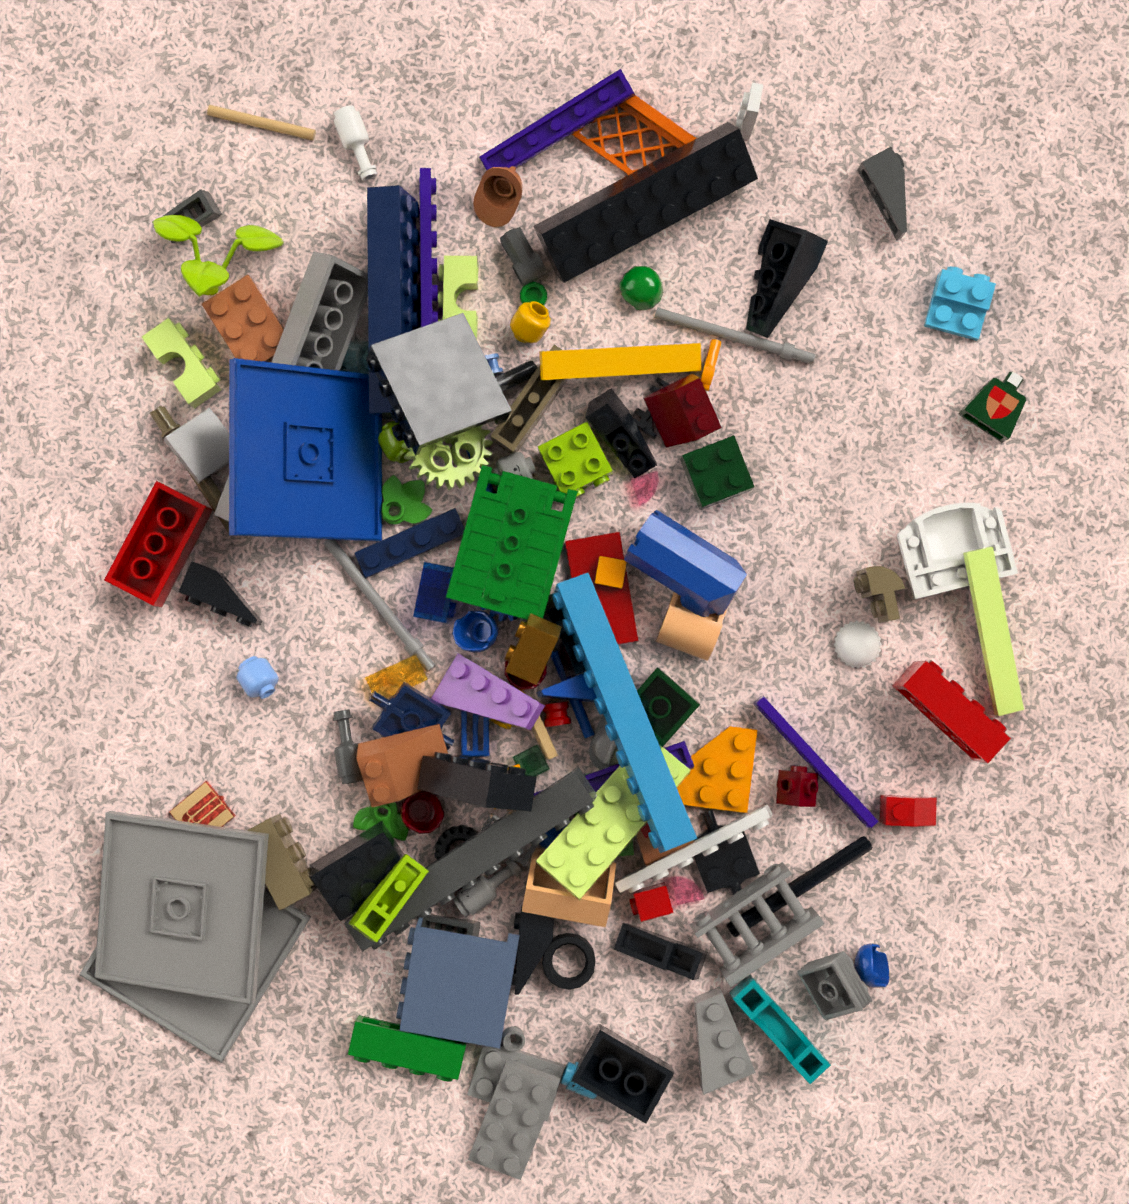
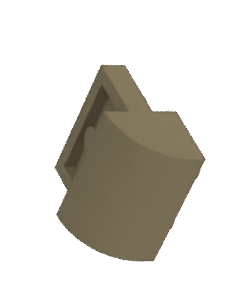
M872 566L856 571L857 577L853 578L856 593H861L862 598L873 596L874 602H870L873 618H878V623L900 619L895 591L905 589V586L899 575L883 566Z

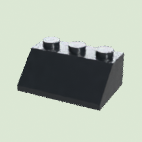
M598 1024L584 1049L571 1080L640 1121L647 1123L673 1077L674 1070L670 1064L603 1025Z

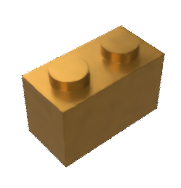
M530 613L527 622L521 621L516 631L515 637L519 638L516 646L510 644L504 660L508 661L505 672L537 685L557 643L561 626Z

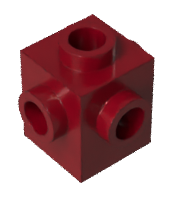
M790 765V770H779L776 804L816 807L818 773L807 772L806 766Z

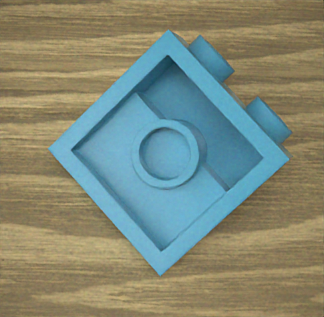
M950 266L947 267V270L942 269L937 275L924 327L977 341L981 334L986 312L990 308L996 283L989 282L990 277L983 274H974L973 277L963 275L964 271L958 267Z

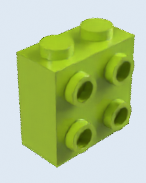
M588 422L538 446V451L555 485H557L558 490L567 493L568 489L578 491L576 496L578 498L585 494L584 488L592 484L597 488L610 481L608 476L612 475L613 470Z

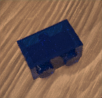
M424 562L413 617L448 624L449 618L454 619L457 603L453 602V599L446 598L453 567Z

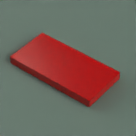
M620 532L565 541L571 578L589 573L617 644L639 641L627 571L625 570L622 589L595 584L600 556L624 560Z

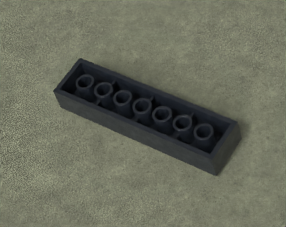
M727 122L533 227L555 274L565 283L757 180L758 177L740 129Z

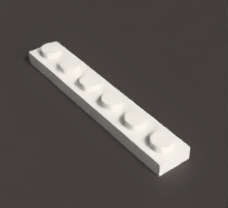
M767 804L650 865L620 878L615 884L620 893L628 889L631 894L645 886L643 881L651 877L654 881H657L669 874L667 869L675 865L681 869L694 862L693 856L701 852L703 856H707L719 849L717 844L725 840L729 844L744 837L742 832L751 827L754 831L769 824L767 819L771 818L773 813Z

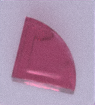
M657 471L631 479L639 506L644 505L654 496L659 482Z
M671 876L677 905L704 899L701 889L695 882L683 876Z

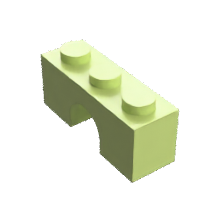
M444 255V264H439V281H443V291L438 292V308H443V319L464 313L477 339V312L459 308L456 300L459 294L465 290H478L477 256Z
M167 318L144 334L142 339L156 359L162 364L176 357L184 359V373L174 380L173 383L186 402L195 409L221 391L217 384L220 378L211 366L206 369L201 361L205 358L195 344L191 347L185 339L189 334L180 322L175 324Z

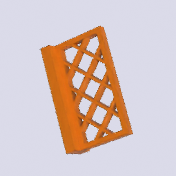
M636 95L621 103L618 107L616 106L614 108L615 114L601 116L591 122H597L599 137L587 139L580 134L583 128L571 134L627 175L637 170H631L627 167L626 156L642 154L643 166H646V152L661 150L663 157L665 156L664 149L671 147L678 149L697 139ZM618 107L625 112L618 113ZM632 116L636 119L637 130L621 132L619 118ZM616 119L618 133L603 136L600 121ZM640 123H642L643 125H645L647 128H642V129H641V128H640ZM653 131L658 134L660 145L644 148L641 133ZM638 134L641 149L625 152L622 137ZM619 138L622 153L610 155L605 151L604 141ZM662 138L665 139V140H666L667 142H669V143H668V144H663V143H662ZM595 142H600V143H601V148H600L599 146H597L596 144H594V143H595ZM622 157L623 163L618 161L616 158Z

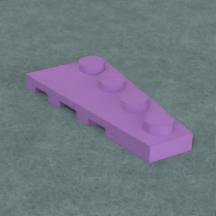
M459 653L431 699L441 705L527 730L532 729L545 705Z

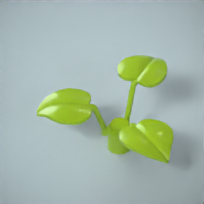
M167 215L152 221L155 232L164 239L176 242L189 239L192 242L195 260L183 262L181 274L190 288L199 297L203 294H217L219 286L228 281L229 273L226 268L239 245H242L249 251H267L284 245V241L278 235L264 227L256 225L242 226L236 230L235 236L238 239L234 241L222 266L211 261H201L195 235L201 234L202 228L195 220L182 215Z

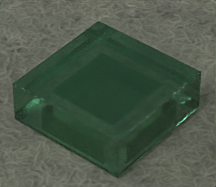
M538 744L513 756L515 763L519 764L521 768L526 769L525 774L536 777L550 769Z

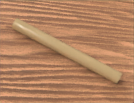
M209 105L207 109L208 116L312 141L315 139V129L214 105Z

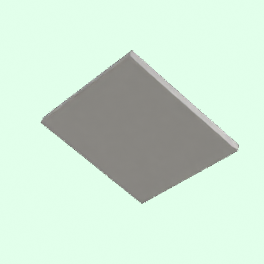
M116 811L106 812L94 978L250 1005L255 1003L269 834Z
M264 889L256 1002L252 1005L94 978L96 948L79 975L222 1063L311 916L292 904L279 911L269 890Z

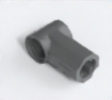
M520 227L513 228L500 237V242L513 263L512 268L523 287L548 274L537 252L534 253Z

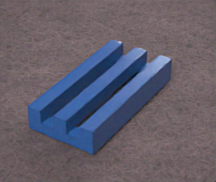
M461 711V755L490 756L489 718L483 717V751H478V715L473 714V751H467V712Z

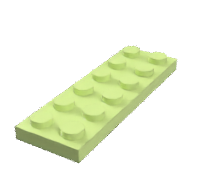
M659 745L674 783L678 787L690 774L691 770ZM619 766L596 792L598 796L592 802L594 807L581 816L578 813L536 860V863L579 901L647 823V821L643 822L639 815L637 806L640 803L637 795H632L628 788L626 779L629 776L625 767L621 768Z

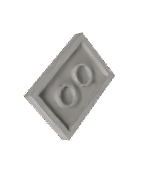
M501 1044L500 1049L483 1046L467 1095L490 1102L507 1058L560 1078V1081L565 1065L521 1050L515 1052L508 1051L503 1044ZM556 1091V1093H555V1096H554V1098H553V1101H552V1103H551V1106H550V1108H549V1111H548V1113H547V1116H546V1118H545V1121H548V1118H549V1115H550V1112H551V1109H552V1106H553V1103H554V1100H555L557 1091Z

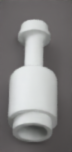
M352 105L338 109L334 112V124L343 147L346 150H353L361 168L358 171V175L361 176L363 181L376 177L377 168L375 165L370 164L364 145L369 141V136L359 111H356Z

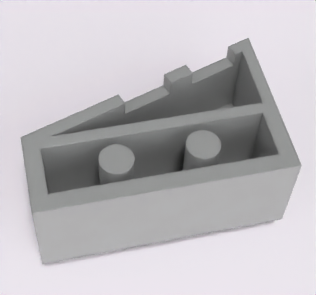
M720 987L694 997L700 1085L702 1093L705 1095L756 1072Z

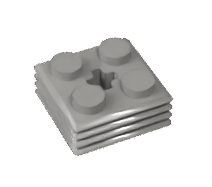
M844 951L810 961L801 970L797 971L824 1020L862 1011L866 1005L872 1002L866 984L861 981L854 968L852 959Z

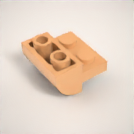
M673 592L656 642L708 661L723 626L722 622L726 611L721 615H716L717 613L709 614L708 617H701L683 607L680 600L681 596Z

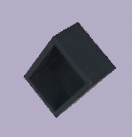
M383 821L310 864V878L338 919L342 921L359 910L364 901L404 856V853Z

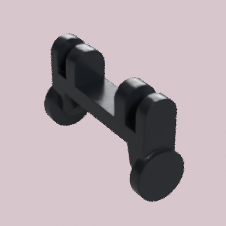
M659 377L655 380L662 388L670 385ZM654 385L649 389L652 393L660 390ZM636 408L634 414L641 418L640 421L633 418L637 427L644 434L655 439L657 435L652 428V417L649 410L644 412Z

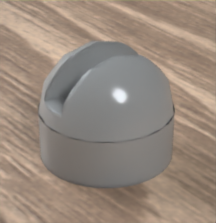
M511 1026L504 1030L502 1042L505 1049L515 1052L522 1049L525 1045V1036L519 1027ZM515 1034L516 1042H511L510 1035Z

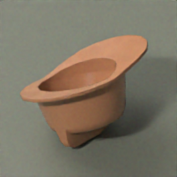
M514 166L510 168L492 167L486 170L482 176L474 196L473 205L476 215L486 225L502 227L510 222L522 198L523 184L520 176L515 172L516 167Z

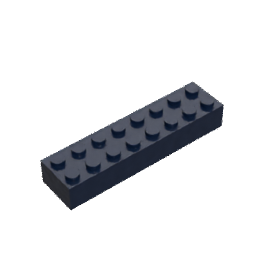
M400 185L367 187L369 350L372 344L418 329L421 326L420 313L417 312V301L420 300L421 296L420 287L417 284L420 260L416 256V246L420 244L419 230L416 229V218H419L420 209L416 199ZM369 370V413L386 420H394L390 411L392 406L388 398H384L379 390L378 377L376 373H371Z

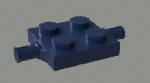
M403 682L398 691L389 699L377 691H374L369 698V701L382 708L380 716L372 727L374 731L384 737L440 724L442 730L443 724L451 715L449 709L406 682ZM443 734L447 750L451 748L450 745L452 746L454 743V739Z

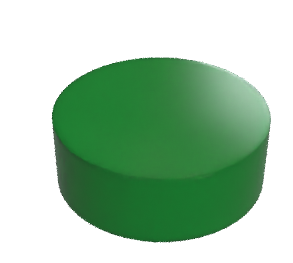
M531 282L522 287L520 301L522 304L535 301L545 306L547 291L542 284Z

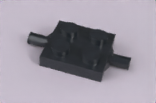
M708 810L711 822L707 812L702 813L707 829L698 835L697 839L725 826L717 824L713 810ZM744 831L742 832L744 837L730 844L725 840L717 844L719 849L707 856H703L701 852L694 856L707 893L721 888H730L732 895L742 889L740 885L742 882L760 874Z

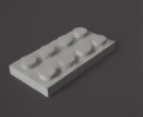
M507 1058L468 1160L521 1180L559 1086L560 1078Z

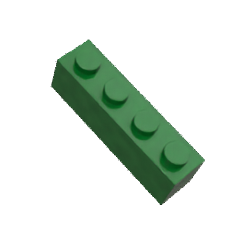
M359 1015L354 1024L348 1055L354 1056V1060L369 1063L370 1060L381 1062V1065L385 1068L397 1069L399 1066L408 1068L409 1072L415 1075L429 1073L436 1075V1078L439 1080L451 1082L453 1079H459L467 1043L400 1031V1024Z

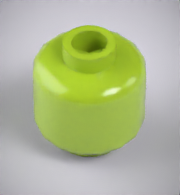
M390 421L382 427V432L378 436V443L390 461L405 463L411 460L404 459V456L410 450L402 448L404 440L398 441L393 435L392 427L399 423Z

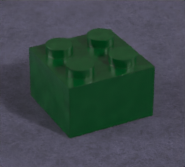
M734 435L686 453L680 458L699 510L742 495L754 488L753 481Z
M659 667L655 669L637 690L658 744L662 747L700 706L698 701Z

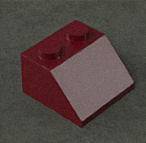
M693 373L643 398L666 448L696 441L722 428L700 377Z

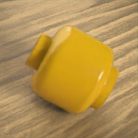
M533 301L521 304L510 321L514 337L522 343H537L550 326L549 312L539 302Z

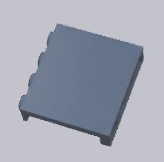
M419 917L416 928L411 927L407 944L412 945V952H407L404 969L409 970L408 977H403L400 994L405 995L404 1002H399L396 1016L397 1019H401L400 1031L500 1049L520 935L509 933L507 942L422 927L423 918Z

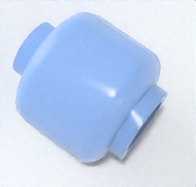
M253 656L239 665L236 678L249 697L264 699L275 692L274 687L278 683L279 677L266 658Z

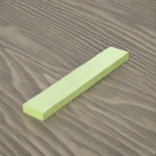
M985 547L964 552L965 566L994 715L1002 716L1024 710L993 547Z

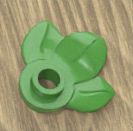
M395 475L391 476L382 487L384 498L382 518L392 525L400 524L403 521L416 524L428 518L432 513V509L422 503L425 494L424 481L413 480L402 485ZM393 506H397L400 509L399 514L396 516L390 515L389 512Z
M396 802L377 807H371L370 805L356 813L353 822L355 829L368 830L383 821L393 838L405 841L408 836V829L401 819V814L398 813ZM384 807L388 810V813L381 814L378 809Z

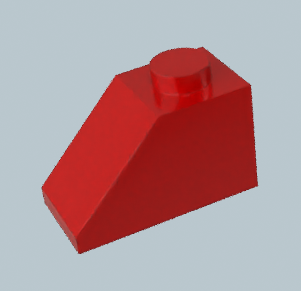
M880 795L879 823L890 826H936L937 797Z

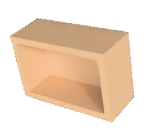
M534 847L522 912L606 927L612 901L616 863L613 862L579 901L536 863V860L545 849Z

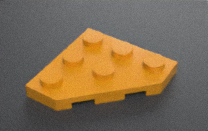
M728 726L719 735L691 755L695 767L691 769L690 774L677 787L683 805L742 813L748 812L757 738L756 729Z

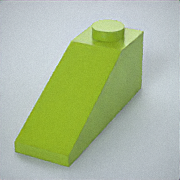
M405 854L364 901L348 924L370 941L378 942L429 871Z

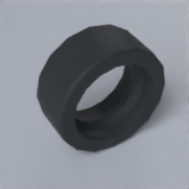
M564 933L553 938L542 960L544 974L548 980L558 988L568 990L580 988L587 983L594 973L596 963L594 951L590 943L582 936L573 933ZM567 944L580 948L586 960L582 972L571 978L559 975L553 968L552 963L555 951Z

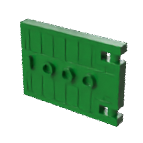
M482 465L446 598L528 620L530 613L543 618L578 491L568 489L567 493L557 491V485L502 471V475L492 473L491 467ZM488 483L498 486L496 494L486 491ZM553 501L564 504L562 512L551 509Z

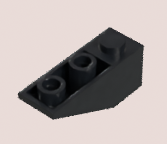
M612 388L589 402L585 418L634 478L657 466V462L629 410Z
M191 561L179 589L180 593L186 595L185 601L197 606H201L202 602L212 606L210 611L226 617L227 613L238 616L236 622L248 627H252L253 623L261 625L262 620L223 573Z
M522 906L521 913L515 912L514 929L519 930L520 935L516 954L517 968L513 971L511 986H515V995L520 994L552 942L554 918L522 912Z

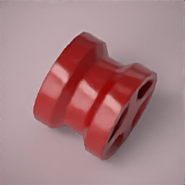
M569 702L545 704L542 710L546 717L544 726L551 727L571 724V718L567 715Z

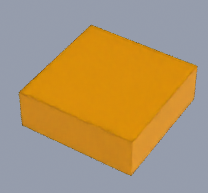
M600 556L595 584L622 589L627 562L625 560Z

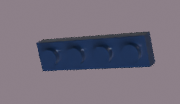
M456 508L361 549L354 554L365 578H369L463 536L465 528Z

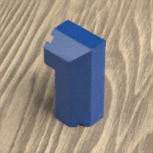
M657 509L654 513H651L636 535L635 546L633 544L630 545L624 558L629 564L680 595L682 606L701 617H708L709 614L717 613L716 615L724 614L747 576L736 559Z

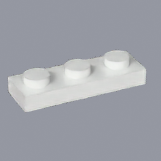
M752 83L750 92H744L736 120V127L740 129L744 140H750L759 112L763 84Z

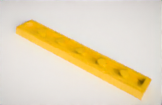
M701 343L539 351L541 380L701 371Z

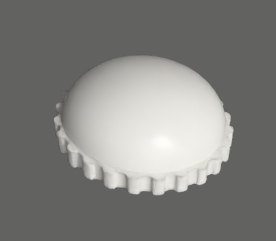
M851 621L849 624H844V627H840V631L836 633L837 636L834 638L835 652H837V657L841 659L840 661L845 662V665H850L852 668H865L866 665H871L872 662H875L876 657H879L880 646L882 645L880 643L881 638L870 624H865L863 621Z

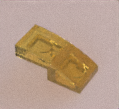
M417 654L365 677L371 692L377 691L386 698L394 695L403 682L413 687L428 680Z

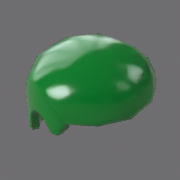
M647 266L632 267L623 275L620 281L622 297L636 310L652 309L660 302L664 293L659 275Z

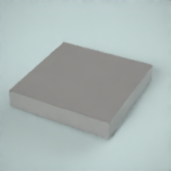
M210 408L164 438L166 444L198 484L229 464V432Z

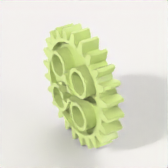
M483 425L444 439L447 444H452L451 448L448 445L444 446V440L423 447L420 454L416 456L412 448H408L404 442L402 448L410 450L404 456V459L413 460L409 469H419L417 478L426 475L427 485L432 480H435L437 489L443 483H446L448 490H451L454 482H456L460 489L465 485V480L471 484L475 480L473 475L479 477L482 465H489L484 458H489L492 452L485 448L490 447L493 441L486 440L485 437L491 431L482 430L481 427ZM459 449H466L470 453V459L461 457ZM433 456L441 457L445 462V466H437L433 461ZM452 460L457 465L456 468L453 467Z

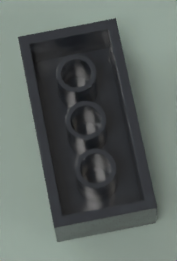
M435 752L434 757L423 756L417 789L485 808L531 812L537 777L525 774L526 769L512 766L508 768L507 764L477 759L472 756L459 754L452 756V754Z

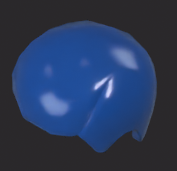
M468 611L464 617L455 621L452 635L455 644L462 650L478 653L488 650L496 642L498 626L495 619L487 612Z
M864 944L857 951L854 960V968L867 987L881 988L888 986L889 965L886 954L876 951V948H880L878 944Z

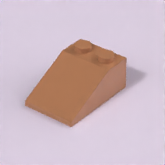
M440 724L358 744L356 759L371 807L397 802L421 791L417 788L423 756L434 757L435 752L448 753Z

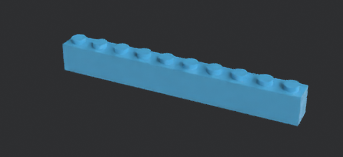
M589 573L558 583L553 590L554 594H552L554 605L557 610H562L565 618L562 620L566 634L573 637L575 657L578 662H583L586 670L583 673L586 684L589 688L593 687L597 697L594 699L595 706L599 714H604L607 736L610 741H615L618 749L616 752L618 763L621 768H626L629 776L626 779L628 788L632 795H637L640 803L637 806L638 812L643 822L647 821L651 832L648 835L653 848H658L659 852L663 853L697 839Z

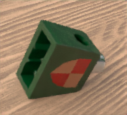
M1011 371L1003 382L993 377L963 407L958 415L1001 443L1008 440L1013 433L1026 402V397L1017 392V389L1023 382V378Z

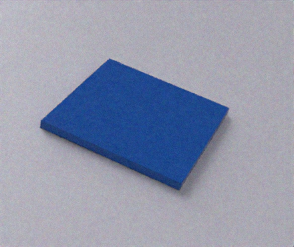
M238 358L229 359V536L382 541V449L378 443V436L382 432V418L369 413V374Z

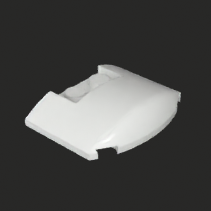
M980 503L945 505L916 517L897 534L913 600L969 586L963 553L976 549L993 547L999 578L1018 574L1002 510L997 507H993V510L981 506Z

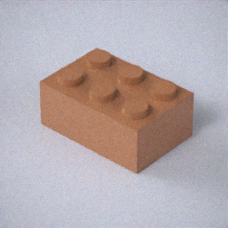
M249 274L202 303V306L235 358L272 362L284 327Z

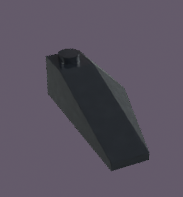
M769 219L759 244L758 255L762 256L760 270H755L754 280H758L757 293L750 300L746 330L766 338L771 335L817 269L827 246V240L807 230Z

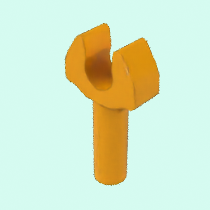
M712 339L700 378L706 391H709L721 347V341L717 339Z

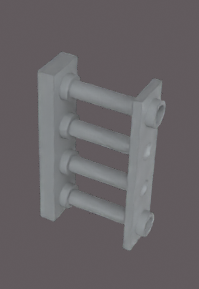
M783 862L771 865L764 871V875L709 912L704 911L694 918V922L689 924L697 938L703 934L707 935L723 959L724 966L719 969L730 987L824 925L821 917L812 906L804 909L785 881L792 873ZM774 886H776L794 913L793 919L786 924L779 923L761 896ZM751 902H753L771 930L770 935L762 940L755 938L738 912ZM728 917L748 946L747 950L739 956L732 954L715 928L716 925Z

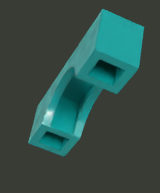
M751 974L729 992L738 1006L765 1032L809 1084L814 1082L831 1066L820 1050Z

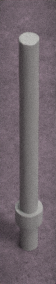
M658 307L654 317L780 355V358L789 361L792 358L813 364L816 355L797 349L794 344L787 342L780 344Z
M327 539L324 545L406 645L404 647L410 656L414 655L427 672L430 671L435 664L422 649L424 645L418 638L414 639L335 540Z

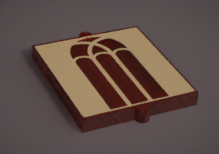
M205 781L169 811L171 816L178 821L223 827L236 816L224 802V796H219L208 781Z

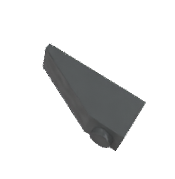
M889 147L863 161L857 171L896 241H898L907 232L905 172L901 156L895 153L892 147Z

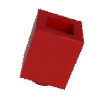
M665 882L641 888L633 892L634 898L629 899L633 916L639 914L641 922L674 913Z

